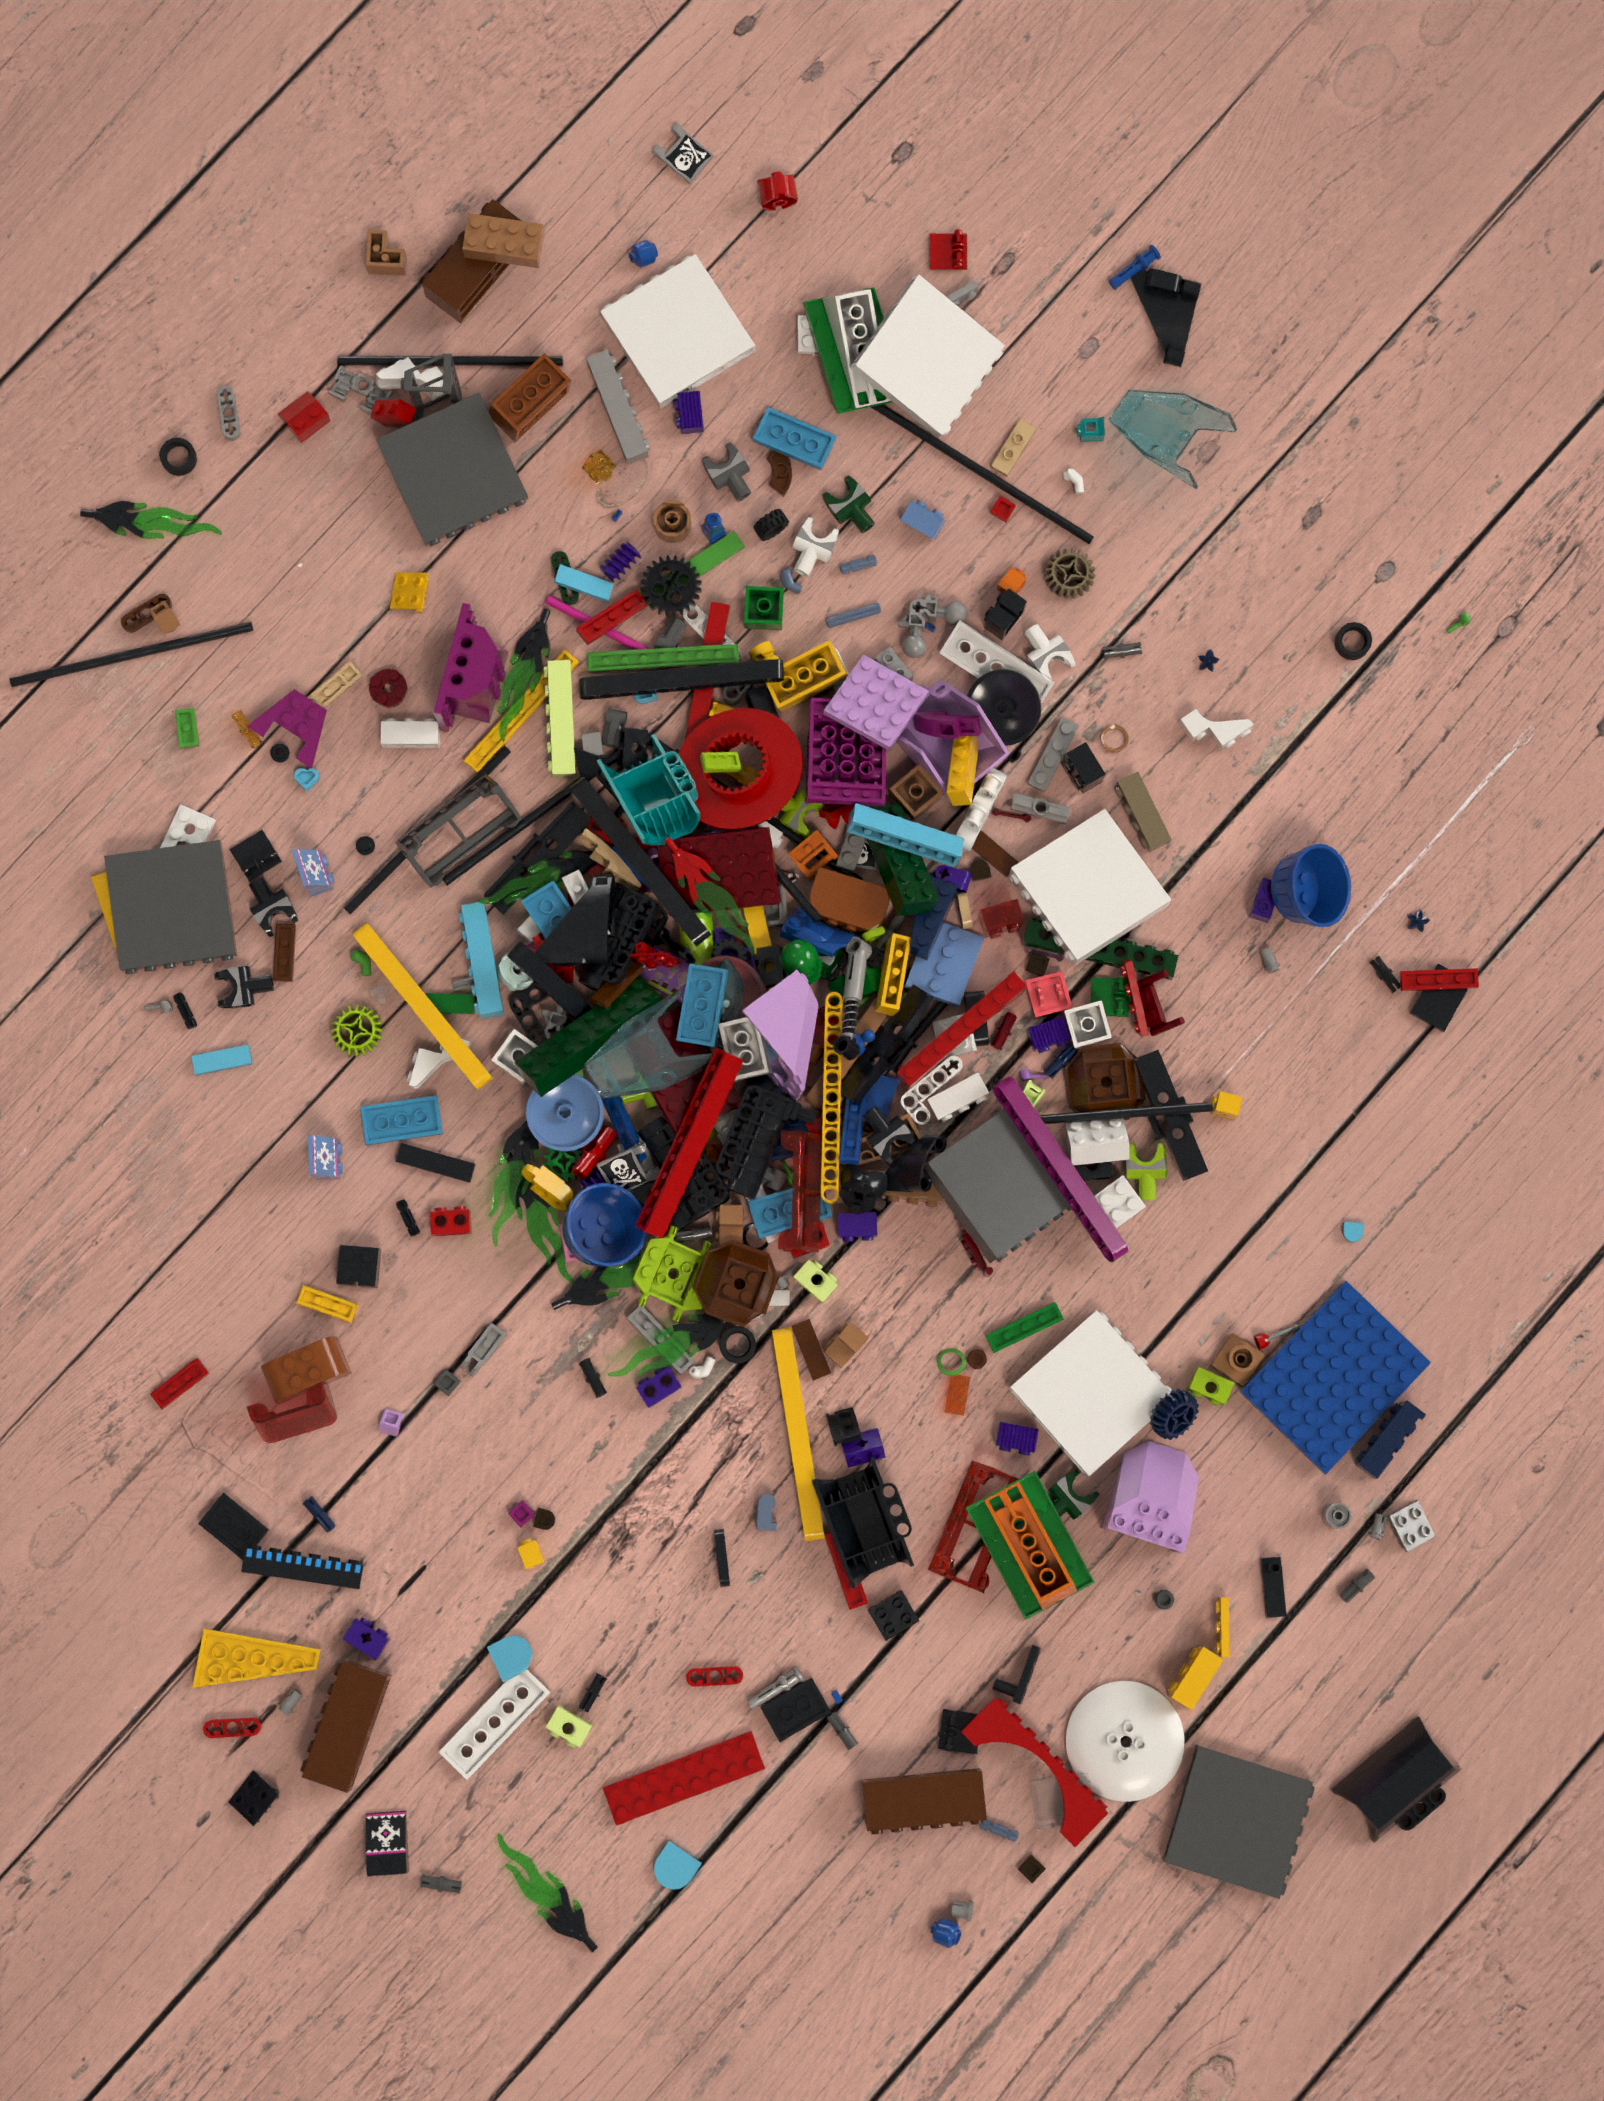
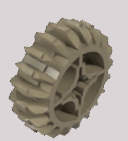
M1066 548L1063 549V554L1057 551L1056 556L1052 555L1050 557L1051 561H1047L1046 566L1048 568L1044 570V573L1048 574L1045 576V580L1049 581L1047 586H1054L1052 592L1055 593L1058 590L1059 597L1062 596V593L1066 594V599L1069 598L1070 594H1072L1073 599L1077 597V593L1083 596V590L1088 592L1089 586H1092L1094 583L1091 579H1095V574L1092 573L1095 571V567L1090 566L1093 561H1086L1088 555L1085 554L1082 557L1081 550L1077 554L1074 553V548H1071L1070 553H1068ZM1063 561H1072L1069 565H1059ZM1077 564L1081 565L1085 576L1081 575L1082 573L1077 570ZM1072 567H1073V571H1072L1073 574H1071V576H1069L1068 580H1066V579H1067V573H1068L1069 571H1071V569H1072ZM1055 571L1062 576V584L1057 580ZM1071 582H1081L1077 586H1068Z

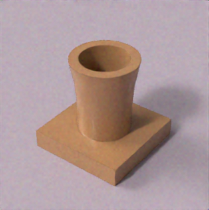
M1232 1333L1211 1366L1244 1387L1265 1354ZM1239 1355H1241L1243 1358L1242 1363H1239L1237 1361V1357Z

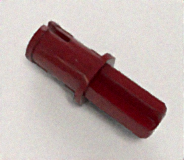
M1010 1012L1006 1014L1001 1026L997 1028L998 1032L991 1043L992 1047L1002 1050L1008 1035H1011L1010 1031L1017 1019L1015 1014Z

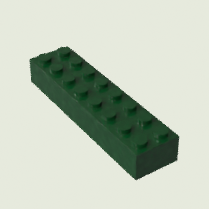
M641 976L637 977L607 1008L596 1005L516 1060L514 1063L520 1076L540 1097L544 1096L621 1043V1035L654 1020L667 1011L662 997Z

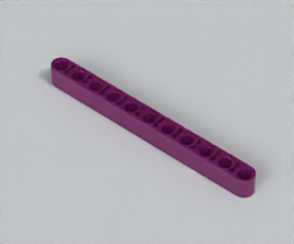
M1008 1076L994 1085V1095L1104 1257L1109 1262H1114L1128 1252L1126 1242L1015 1079Z

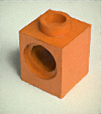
M1011 567L998 583L997 590L1006 592L1009 588L1017 594L1026 583L1027 578L1024 572L1018 568L1014 569Z

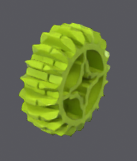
M355 1005L354 1011L351 1006H348L349 1012L346 1013L344 1009L341 1010L342 1017L337 1014L335 1015L339 1021H332V1025L337 1028H332L330 1031L337 1034L331 1038L332 1040H338L335 1043L336 1047L342 1045L340 1048L342 1053L347 1050V1055L351 1056L354 1051L355 1057H358L359 1051H361L362 1055L365 1056V1049L368 1048L370 1052H373L370 1046L372 1044L375 1047L379 1046L375 1040H382V1037L377 1035V1033H383V1029L377 1028L382 1025V1022L376 1021L379 1016L377 1014L373 1015L374 1011L372 1009L366 1013V1006H363L361 1011L359 1005ZM359 1016L353 1024H344L351 1017ZM364 1018L370 1020L372 1032L364 1029ZM359 1027L362 1032L355 1035L351 1029ZM342 1029L350 1033L349 1044L343 1040ZM360 1038H369L364 1044L355 1046Z

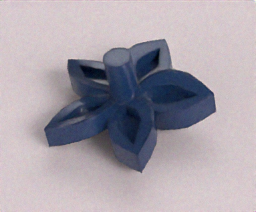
M1211 649L1207 651L1206 656H1199L1200 661L1203 662L1199 670L1208 668V670L1213 672V664H1216L1219 659L1214 657Z
M1421 910L1417 912L1416 916L1412 914L1407 915L1409 920L1412 921L1409 929L1417 927L1423 933L1424 925L1430 919L1422 917L1423 913Z

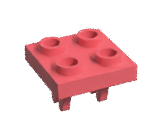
M1063 971L1025 980L1035 1018L1073 1008Z

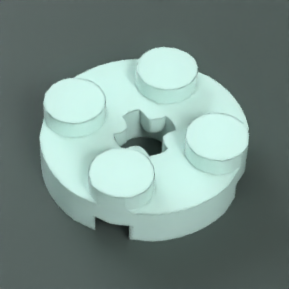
M506 954L497 967L500 980L511 991L528 988L533 983V980L522 970L519 975L515 974L513 968L516 970L520 968Z

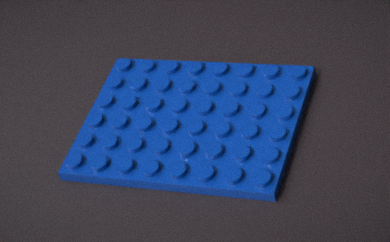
M1345 1281L1244 1386L1240 1393L1325 1475L1431 1362L1360 1293Z

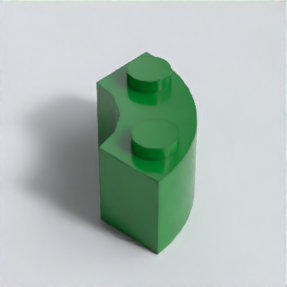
M866 966L863 996L878 993L881 978L879 967L871 968V966ZM845 974L834 977L835 981L828 984L830 993L837 992L842 996V999ZM833 997L834 1005H838L839 1000Z

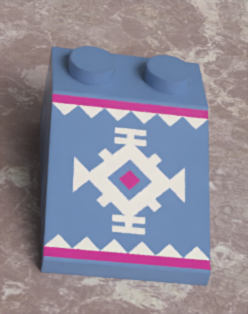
M293 849L292 852L303 886L311 897L333 890L332 884L335 882L332 873L327 872L326 866L329 863L326 855H322L319 850Z
M308 1135L309 1175L316 1180L340 1179V1174H343V1163H340L339 1155L343 1154V1147L337 1138Z

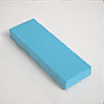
M561 564L558 567L554 584L604 602H608L614 584Z
M249 1045L191 1056L195 1075L253 1064Z

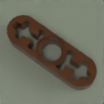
M159 594L122 617V627L126 632H136L155 620L152 615L148 618H143L141 615L144 609H151L153 604L156 606L160 603V600H165L171 609L172 602L170 598L165 594ZM136 614L138 615V617H139L140 620H141L140 623H139L138 619H137L136 616H135ZM129 619H130L131 621H134V622H133V625H134L133 627H130L129 625L126 626V625L128 624L127 621H128Z

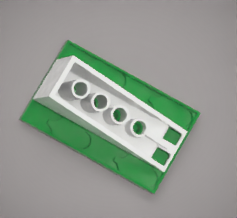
M875 287L804 301L803 305L808 324L812 331L836 413L840 414L892 403L891 400L850 368L884 319Z

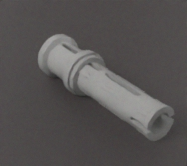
M794 1666L792 1671L784 1676L780 1675L778 1681L748 1698L747 1701L751 1708L755 1710V1708L784 1690L789 1691L792 1686L800 1681L804 1682L805 1679L797 1666Z

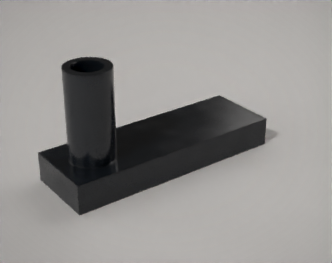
M1281 1557L1260 1558L1266 1618L1287 1616Z
M1032 1645L1018 1686L996 1678L992 1690L1014 1697L1013 1702L1022 1704L1041 1648Z

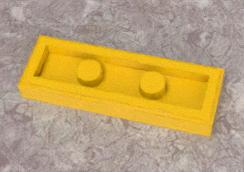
M305 1285L302 1286L296 1302L299 1305L352 1323L358 1308V1304Z

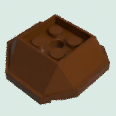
M1121 1043L1082 1047L1064 1069L1068 1108L1074 1112L1140 1107L1146 1097L1144 1086L1133 1061L1137 1057ZM1101 1079H1109L1111 1086L1108 1088L1103 1087Z
M730 1240L705 1252L692 1289L705 1314L744 1327L766 1315L779 1277L769 1253ZM740 1278L742 1281V1286L739 1289H736L734 1287V1282L736 1279Z

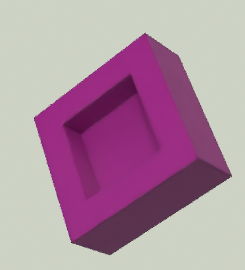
M523 1500L508 1512L520 1528L536 1515Z

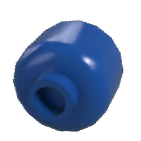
M648 240L633 244L631 252H629L630 261L640 268L653 264L656 261V257H658L655 244Z
M946 1918L934 1922L930 1931L933 1934V1941L946 1948H951L953 1945L956 1946L962 1934L959 1925Z

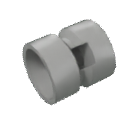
M1342 1503L1329 1504L1322 1512L1324 1524L1333 1529L1346 1527L1352 1517L1350 1509Z

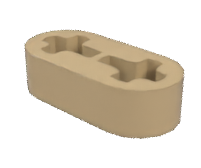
M967 893L957 894L962 928H973Z

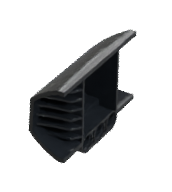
M874 1457L870 1458L867 1467L861 1471L838 1479L812 1480L852 1589L856 1588L871 1573L895 1563L901 1562L908 1564L910 1567L914 1566L904 1539L912 1531L910 1520L898 1488L893 1483H883ZM886 1486L894 1488L895 1493L892 1497L884 1495L883 1490ZM895 1504L899 1505L902 1509L899 1516H894L890 1512L891 1507ZM901 1523H905L909 1528L908 1533L905 1535L900 1534L897 1530L898 1525Z
M1417 1717L1335 1785L1331 1791L1356 1805L1376 1829V1834L1371 1839L1375 1843L1395 1825L1405 1831L1413 1829L1443 1804L1446 1799V1793L1440 1787L1462 1769L1460 1766L1455 1767L1450 1763L1432 1740L1420 1717ZM1434 1790H1438L1440 1794L1436 1801H1433L1431 1798V1793ZM1418 1803L1424 1804L1425 1808L1422 1813H1417L1416 1811ZM1407 1815L1409 1823L1406 1826H1402L1401 1818Z

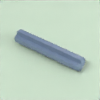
M879 603L870 604L826 618L828 628L879 614L881 608Z

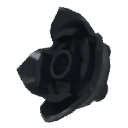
M846 1164L841 1172V1186L839 1188V1196L844 1204L854 1214L882 1210L886 1205V1201L882 1196L888 1187L887 1174L879 1171H870L863 1174L857 1165Z

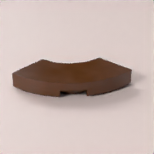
M773 450L767 457V461L773 470V478L769 486L784 497L792 481L791 462L788 456Z

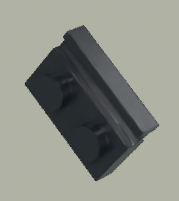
M853 1407L836 1411L833 1415L826 1414L834 1446H837L838 1443L843 1442V1444L862 1439Z

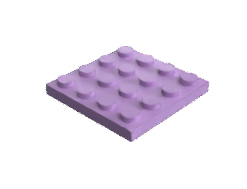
M863 655L826 706L823 714L881 747L890 750L928 696L929 691Z

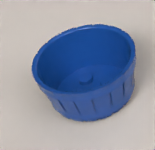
M1325 844L1307 846L1296 853L1285 856L1274 869L1271 880L1272 898L1277 910L1284 918L1294 923L1308 924L1313 927H1330L1340 921L1346 913L1351 898V879L1344 859L1334 848Z
M598 1183L586 1187L585 1190L580 1191L572 1200L564 1217L562 1232L567 1248L578 1260L591 1266L612 1267L628 1262V1260H631L638 1254L646 1240L647 1233L635 1226L643 1209L641 1203L631 1192L619 1185Z

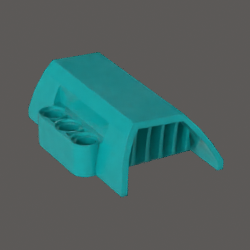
M653 734L651 735L653 743L652 760L646 758L647 762L645 763L639 761V766L634 767L631 765L632 769L628 771L624 768V773L607 767L600 759L597 760V763L641 842L647 845H665L664 841L669 837L674 840L692 833L699 823L701 814L694 803L698 799L696 785L677 752L670 751L665 753L656 735Z

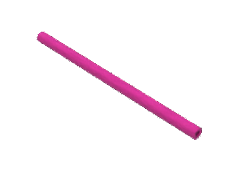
M551 595L546 599V604L581 623H585L592 618ZM614 629L604 634L632 650L650 649ZM678 666V667H665V668H667V669H678V668H685V667H683V666Z

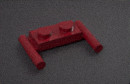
M1166 969L1137 981L1147 1027H1150L1151 1036H1156L1185 1023L1183 1017L1166 1023L1164 1012L1153 985L1154 982L1168 977L1169 974Z
M961 1225L960 1230L965 1234L962 1235L963 1240L960 1242L965 1251L969 1250L972 1256L969 1258L974 1269L978 1268L979 1271L984 1269V1277H990L993 1273V1268L987 1267L976 1243L963 1225Z

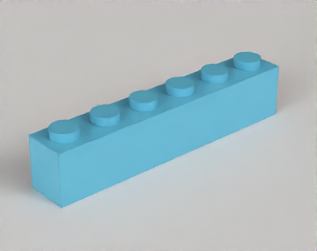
M857 803L849 814L846 831L848 833L952 867L956 866L962 856L964 838Z
M482 901L461 905L462 912H459L461 924L464 923L465 925L462 935L464 942L467 941L468 943L465 953L467 960L470 959L471 966L468 967L470 978H474V984L471 985L473 996H477L478 1001L474 1003L476 1014H480L482 1020L505 1016L485 903Z

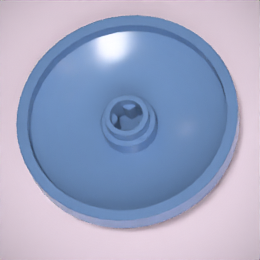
M573 1075L542 1097L533 1090L527 1101L526 1119L530 1131L540 1143L554 1150L572 1151L584 1147L599 1133L604 1120V1105L598 1090L588 1080L578 1075Z

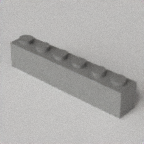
M608 350L587 357L588 367L627 465L647 458L650 446L647 439L643 440L641 434L644 433L640 422L636 423L634 417L637 414L634 406H630L628 403L630 396L627 389H623L621 385L623 378L620 371L616 372L614 366H617L614 356L609 355Z

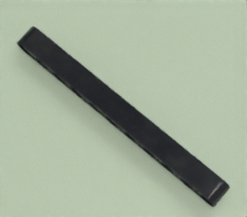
M772 659L584 677L579 679L580 699L593 700L784 681L783 660Z
M583 776L569 788L570 791L696 947L712 934L587 779Z

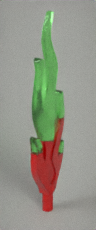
M671 837L667 838L664 842L673 852L675 873L682 888L685 887L684 877L686 876L690 896L697 908L709 917L711 914L702 904L701 900L706 902L717 915L722 928L729 934L744 941L751 955L754 956L755 949L751 938L731 921L726 912L725 906L732 911L740 924L746 927L749 926V923L742 918L734 898L724 888L705 878L700 869L717 881H720L721 878L712 870L706 860L698 855L686 852L682 848L679 849Z

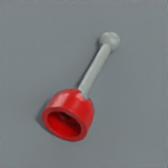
M1293 1324L1292 1327L1270 1336L1265 1333H1259L1254 1335L1255 1344L1259 1350H1262L1269 1346L1271 1339L1293 1330L1298 1331L1300 1326L1299 1324Z

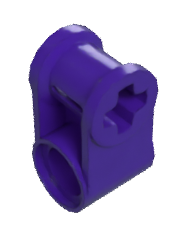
M941 865L936 869L934 877L958 886V892L967 893L972 873ZM942 871H944L946 875L944 879H942L940 875Z

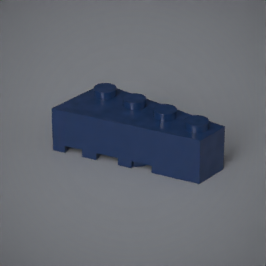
M931 875L929 876L939 900L931 912L915 914L910 944V954L927 961L955 900L958 887Z

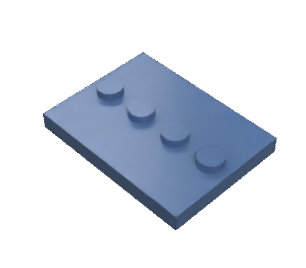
M944 923L928 961L916 956L905 988L910 990L915 985L932 995L934 999L959 1008L984 937Z

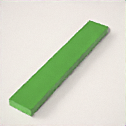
M735 531L690 559V568L696 567L695 573H700L701 577L745 548ZM679 571L675 572L672 584L668 585V592L663 600H666L668 598L671 587H674V580L676 576L679 574ZM681 578L679 580V583L682 585H685L689 582L687 578ZM657 587L653 592L661 594L664 590L661 587Z

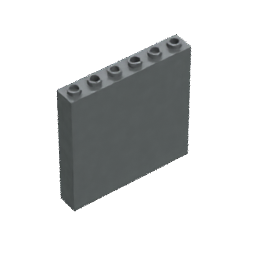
M480 392L376 439L425 546L428 544L430 547L440 543L439 539L445 536L449 539L457 535L458 530H469L475 526L474 523L480 520L484 523L492 519L491 515L496 513L499 515L509 511V507L513 505L519 507L525 504V500L528 499L524 486Z
M220 840L104 856L120 971H125V974L137 973L138 969H144L145 972L155 971L156 967L164 966V969L175 968V964L183 963V966L195 965V961L212 963L216 958L227 961L232 960L233 956H238L223 847Z
M1002 1110L925 1164L923 1172L931 1177L934 1187L989 1263H992L994 1260L1000 1262L1008 1256L1006 1254L1008 1250L1011 1249L1014 1252L1022 1246L1020 1242L1023 1239L1026 1242L1036 1236L1034 1232L1037 1229L1040 1231L1044 1230L1050 1225L1048 1221L1051 1219L1056 1221L1064 1215L1063 1210L1067 1209L1070 1211L1072 1209L1005 1110Z
M1196 1745L1163 1861L1280 1899V1896L1284 1895L1287 1884L1284 1883L1286 1875L1289 1876L1292 1870L1291 1858L1296 1855L1298 1849L1296 1844L1297 1837H1301L1303 1832V1825L1301 1823L1303 1817L1306 1818L1309 1811L1307 1802L1314 1793L1315 1787L1312 1786L1313 1782Z

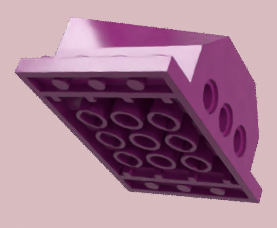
M462 603L433 712L440 730L448 732L449 728L454 725L455 716L453 714L490 723L495 702L500 699V683L504 682L506 676L504 669L509 651L497 645L484 627L477 626L474 611H472L471 605L467 603Z
M811 698L807 736L806 804L855 805L857 803L865 806L885 807L886 749L824 715V709L831 699Z

